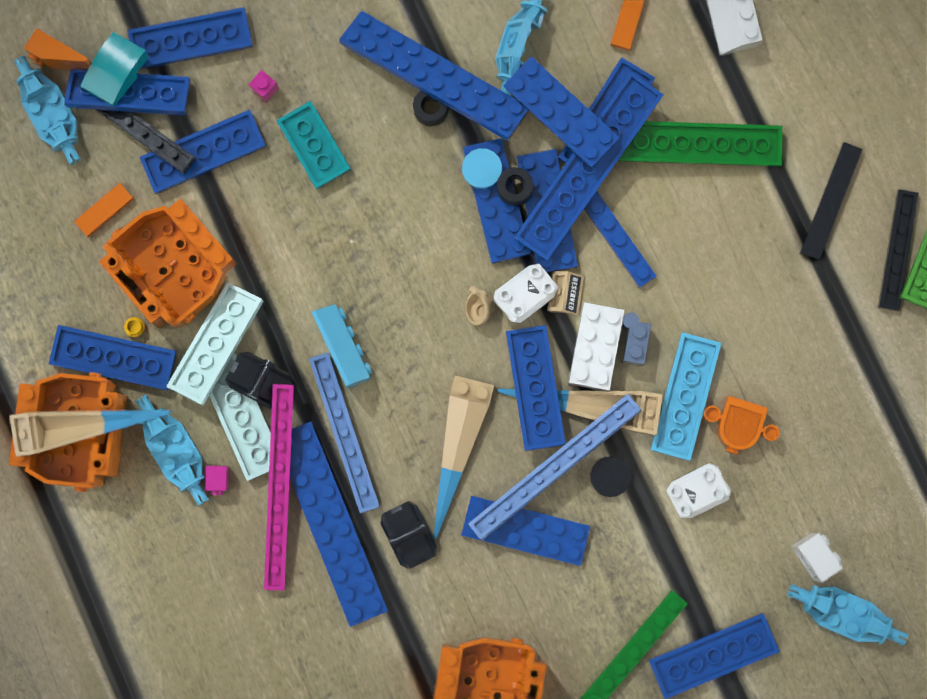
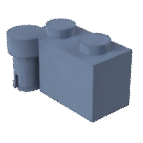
M630 312L623 317L622 321L623 327L628 330L622 363L643 366L651 324L639 322L638 316Z

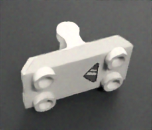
M540 264L529 265L495 291L494 302L503 310L511 322L521 323L553 299L558 286Z
M706 464L671 482L666 491L681 518H693L729 500L731 490L728 484L725 483L721 475L722 473L717 466Z

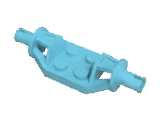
M542 0L521 1L520 6L522 9L507 21L495 61L499 72L496 77L503 82L501 91L509 96L511 94L503 85L524 64L520 61V57L525 52L524 45L526 39L529 37L531 29H539L541 27L543 16L547 14V9L541 5Z
M20 56L21 61L16 58L14 63L21 73L16 82L20 86L22 105L39 137L52 146L54 152L63 151L69 165L76 164L75 161L77 163L80 162L81 158L73 146L79 140L77 136L78 121L71 108L65 107V97L61 89L44 76L41 69L32 70L26 56ZM68 128V132H69V135H70V136L67 135L65 129Z
M147 395L142 396V399L136 400L141 411L155 410ZM169 414L161 416L168 425H165L160 417L141 422L140 425L143 426L145 443L166 479L179 487L180 492L190 491L198 506L202 505L203 502H207L209 498L200 485L201 481L205 479L203 475V457L184 425ZM192 466L194 467L197 478H195L193 474V471L191 469Z
M791 584L789 589L797 593L788 590L787 596L804 602L803 611L808 612L817 625L857 642H877L881 645L886 639H889L902 646L906 643L899 636L907 639L908 633L891 627L892 618L886 617L869 601L836 587H818L813 585L809 591L794 584ZM811 606H813L814 608L818 609V610L821 611V612L819 613L818 611H816L815 609H813Z

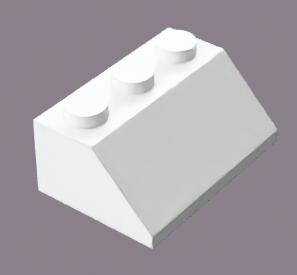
M707 0L720 56L760 46L763 39L753 0Z

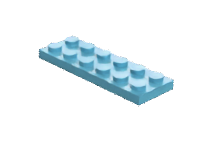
M681 333L660 411L657 435L653 437L651 451L691 461L721 347L720 342Z

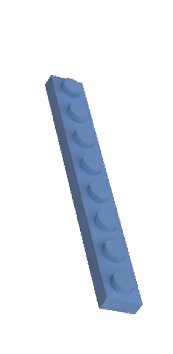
M327 352L309 358L359 512L363 513L378 508L380 506L330 355Z

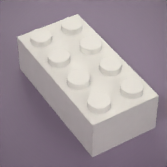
M584 302L568 381L569 385L600 391L610 390L624 310Z

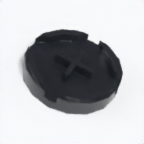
M613 456L604 457L598 460L592 467L590 480L592 486L600 495L615 497L624 493L629 487L631 473L627 464L620 458Z

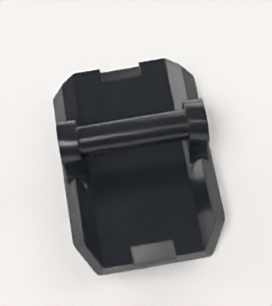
M250 352L238 353L225 378L226 383L231 389L269 409H272L273 384L292 385V379L288 372L276 367L273 362L266 359L263 360Z
M407 501L382 514L380 524L401 566L411 569L436 556V543L416 504Z

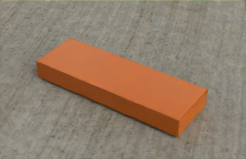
M644 0L623 1L610 46L630 51Z
M119 183L74 222L87 237H90L134 198Z

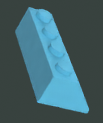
M336 304L311 312L346 387L351 389L370 380L371 368L368 362L363 363L362 361L363 351L359 344H354L352 338L355 337L351 326L346 327L344 319L347 317L342 307L338 309Z

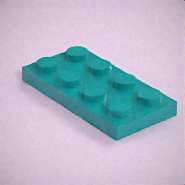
M311 101L276 120L316 190L351 171Z

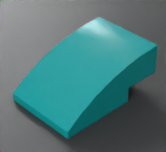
M112 32L91 63L81 88L114 107L138 78L136 73L148 60L146 50Z

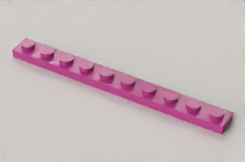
M273 384L264 590H285L294 385Z

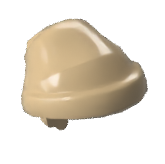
M471 286L469 291L472 293L466 301V316L471 324L476 326L483 325L495 311L494 297L487 294L484 290L478 289L476 286Z

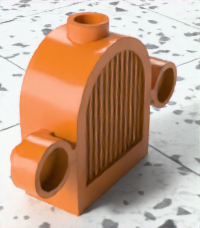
M732 396L726 397L721 412L716 406H709L703 412L706 421H718V438L727 447L726 452L737 455L739 450L750 448L757 442L760 435L767 441H774L780 435V431L775 425L763 427L768 408Z

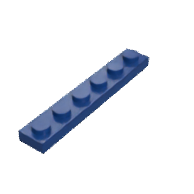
M596 191L584 210L636 285L641 288L654 279L656 274Z

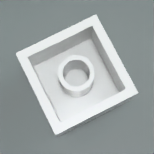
M810 533L791 547L812 579L817 582H823L843 568L840 565L842 561L836 552L832 553L829 549L830 543L828 539L819 533Z

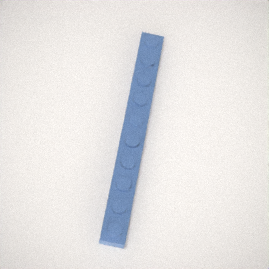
M629 394L624 396L468 523V525L480 540L483 541L642 411Z

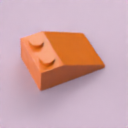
M36 28L24 47L29 53L28 57L41 68L46 66L56 70H88L92 63L87 57Z

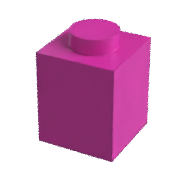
M260 70L248 84L251 91L266 103L279 89L277 82L263 70Z
M206 466L205 491H211V495H223V491H229V466Z

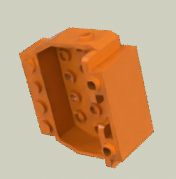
M181 198L169 208L162 206L141 212L124 228L115 230L111 235L112 238L102 246L108 254L98 261L149 322L160 329L167 323L174 328L184 327L186 324L191 323L202 310L217 299L227 278L225 274L237 265L234 259ZM180 241L184 242V246L182 248H178L177 246ZM193 256L197 257V261L195 263H191L190 261L191 257ZM163 268L167 269V273L165 275L161 274V270ZM123 271L136 283L138 288L133 291L119 274ZM145 296L147 301L143 303L141 298ZM151 305H155L156 310L154 312H151L149 310V307Z
M89 372V376L59 373L37 380L36 385L20 383L16 414L40 411H126L128 396L116 393V384L109 379L102 378L100 373ZM124 428L44 452L17 457L12 436L9 465L25 467V472L45 484L72 486L74 491L87 492V488L97 489L104 486L105 476L118 477Z
M483 636L461 642L459 647L443 644L434 699H494L493 695L496 692L501 694L500 699H541L546 663L543 660L534 659V648L527 643H523V639L511 638V641ZM532 670L538 671L536 678L530 676ZM466 677L472 678L471 684L468 685L464 682ZM530 684L536 685L535 696L528 695Z

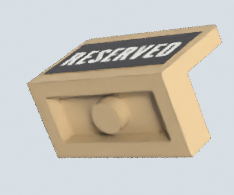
M553 271L552 280L558 286L555 297L549 301L547 311L578 316L584 276L569 271Z

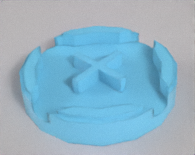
M479 148L471 151L462 163V174L465 181L477 189H487L494 186L502 173L500 158L488 149Z

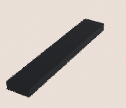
M95 109L185 175L197 160L193 155L135 113Z
M846 142L842 143L800 254L817 261L820 260L861 155V148Z
M897 190L878 308L897 312L900 309V296L903 291L919 195L917 192Z

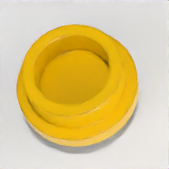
M131 317L125 322L124 330L131 337H139L143 334L145 325L140 318Z

